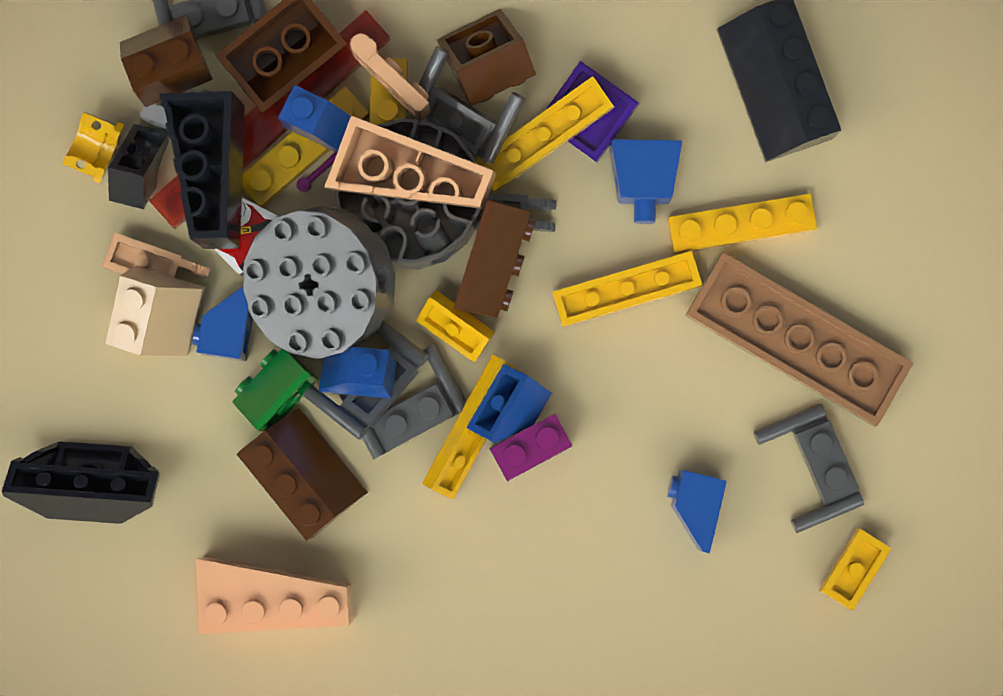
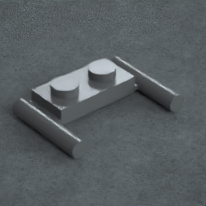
M152 0L159 26L187 15L197 39L251 25L267 13L263 0H189L171 5V9L167 0Z
M436 46L419 82V85L430 97L427 101L429 102L431 112L422 121L431 122L438 127L441 126L457 135L469 151L480 156L483 161L494 164L525 98L518 93L512 92L497 122L445 89L435 87L434 84L449 54L447 50Z
M382 321L380 328L375 333L391 344L387 350L390 351L397 363L391 399L348 395L339 406L324 393L319 392L313 385H310L303 394L307 400L358 440L364 437L369 427H374L419 373L417 369L423 366L429 358L426 352L385 321Z
M436 344L427 347L423 351L429 355L428 362L440 383L388 409L373 428H368L362 439L373 460L461 413L466 400ZM340 394L339 396L344 401L348 395Z
M821 404L753 432L758 445L793 432L824 504L823 507L791 520L796 533L864 505V500L858 491V484L830 420L828 421L826 412Z

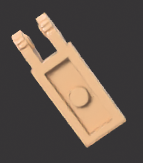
M365 33L353 36V39H350L353 57L419 121H422L431 112L429 102L427 101L430 97L427 92L416 82L410 85L401 77L404 73L403 70L391 58L382 59L379 56L376 42L369 39V36H366Z
M118 233L113 234L102 263L103 268L120 274H124L135 265L174 278H178L181 268L200 277H208L210 272L209 268L184 260V257Z

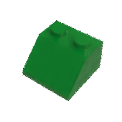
M275 349L272 350L260 363L263 369L253 379L250 376L244 379L234 391L237 396L232 401L233 404L258 431L263 432L283 419L304 397L305 390L310 385L314 386L319 381L297 358L284 349H281L279 352Z

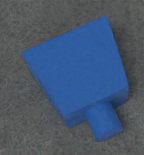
M612 139L610 157L617 200L621 204H634V223H656V204L670 203L674 191L682 140Z

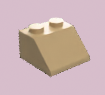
M135 265L120 276L105 344L137 355L187 356L205 287Z

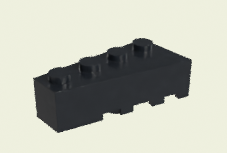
M232 91L159 94L161 105L166 114L167 123L165 124L168 138L171 140L174 152L175 172L178 174L182 190L180 195L189 238L203 249L240 248L245 105Z

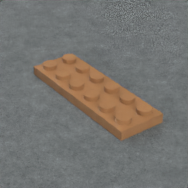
M724 252L720 255L685 315L873 427L879 425L914 364Z

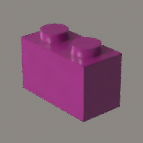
M553 414L491 447L490 451L506 481H509L572 447V444L556 414Z

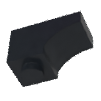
M133 124L108 166L109 201L144 210L156 189L160 163L169 143L166 131Z

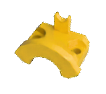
M83 112L74 141L65 155L62 164L94 177L93 181L101 183L119 144L124 124L117 121L115 125L92 114ZM95 121L101 123L100 129L94 127ZM79 160H83L85 162L84 168L79 167Z

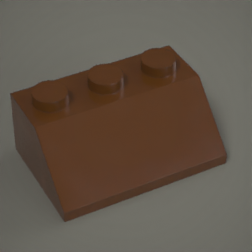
M282 0L215 54V56L250 100L264 113L289 93L294 85H299L347 46V43L312 0Z
M491 198L487 199L454 309L498 318L500 310L508 311L514 291L507 289L511 275L519 276L525 257L518 254L522 240L530 241L536 222L529 219L531 211Z
M300 408L263 431L236 453L306 541L314 538L368 493Z

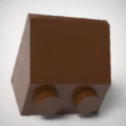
M501 9L437 39L439 47L449 52L446 61L471 106L486 102L494 95L510 87L519 86L526 79L536 75L523 38Z
M187 15L119 42L121 61L134 93L145 107L160 102L159 94L182 93L213 80Z

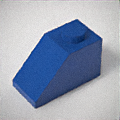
M294 85L278 117L284 128L336 153L339 150L351 118L349 114L334 104Z
M243 287L204 314L201 324H196L193 333V345L197 346V353L206 356L246 361L253 318L248 309Z
M350 347L345 352L324 357L318 390L325 393L391 399L397 363L389 350Z
M503 364L466 428L493 443H497L534 425L552 393L528 375Z
M679 470L678 477L673 475L671 477L667 497L673 498L671 506L699 551L710 554L727 481Z

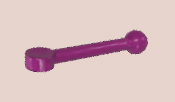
M335 152L307 178L302 177L298 179L296 183L298 190L303 193L308 192L311 189V183L334 163L337 153Z

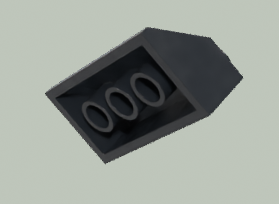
M773 0L756 6L717 29L765 163L832 140L842 130L794 0Z

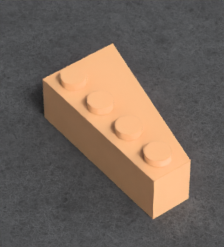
M351 116L325 188L336 191L484 209L497 174L483 166Z
M205 556L195 559L198 634L347 626L353 622L351 584L259 568L237 562L217 560L216 558Z

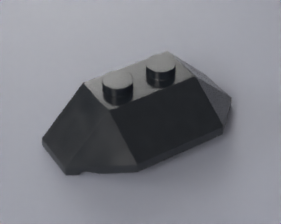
M59 441L36 450L23 459L19 457L11 460L1 492L4 497L47 519L122 524L153 507L160 474L132 446Z

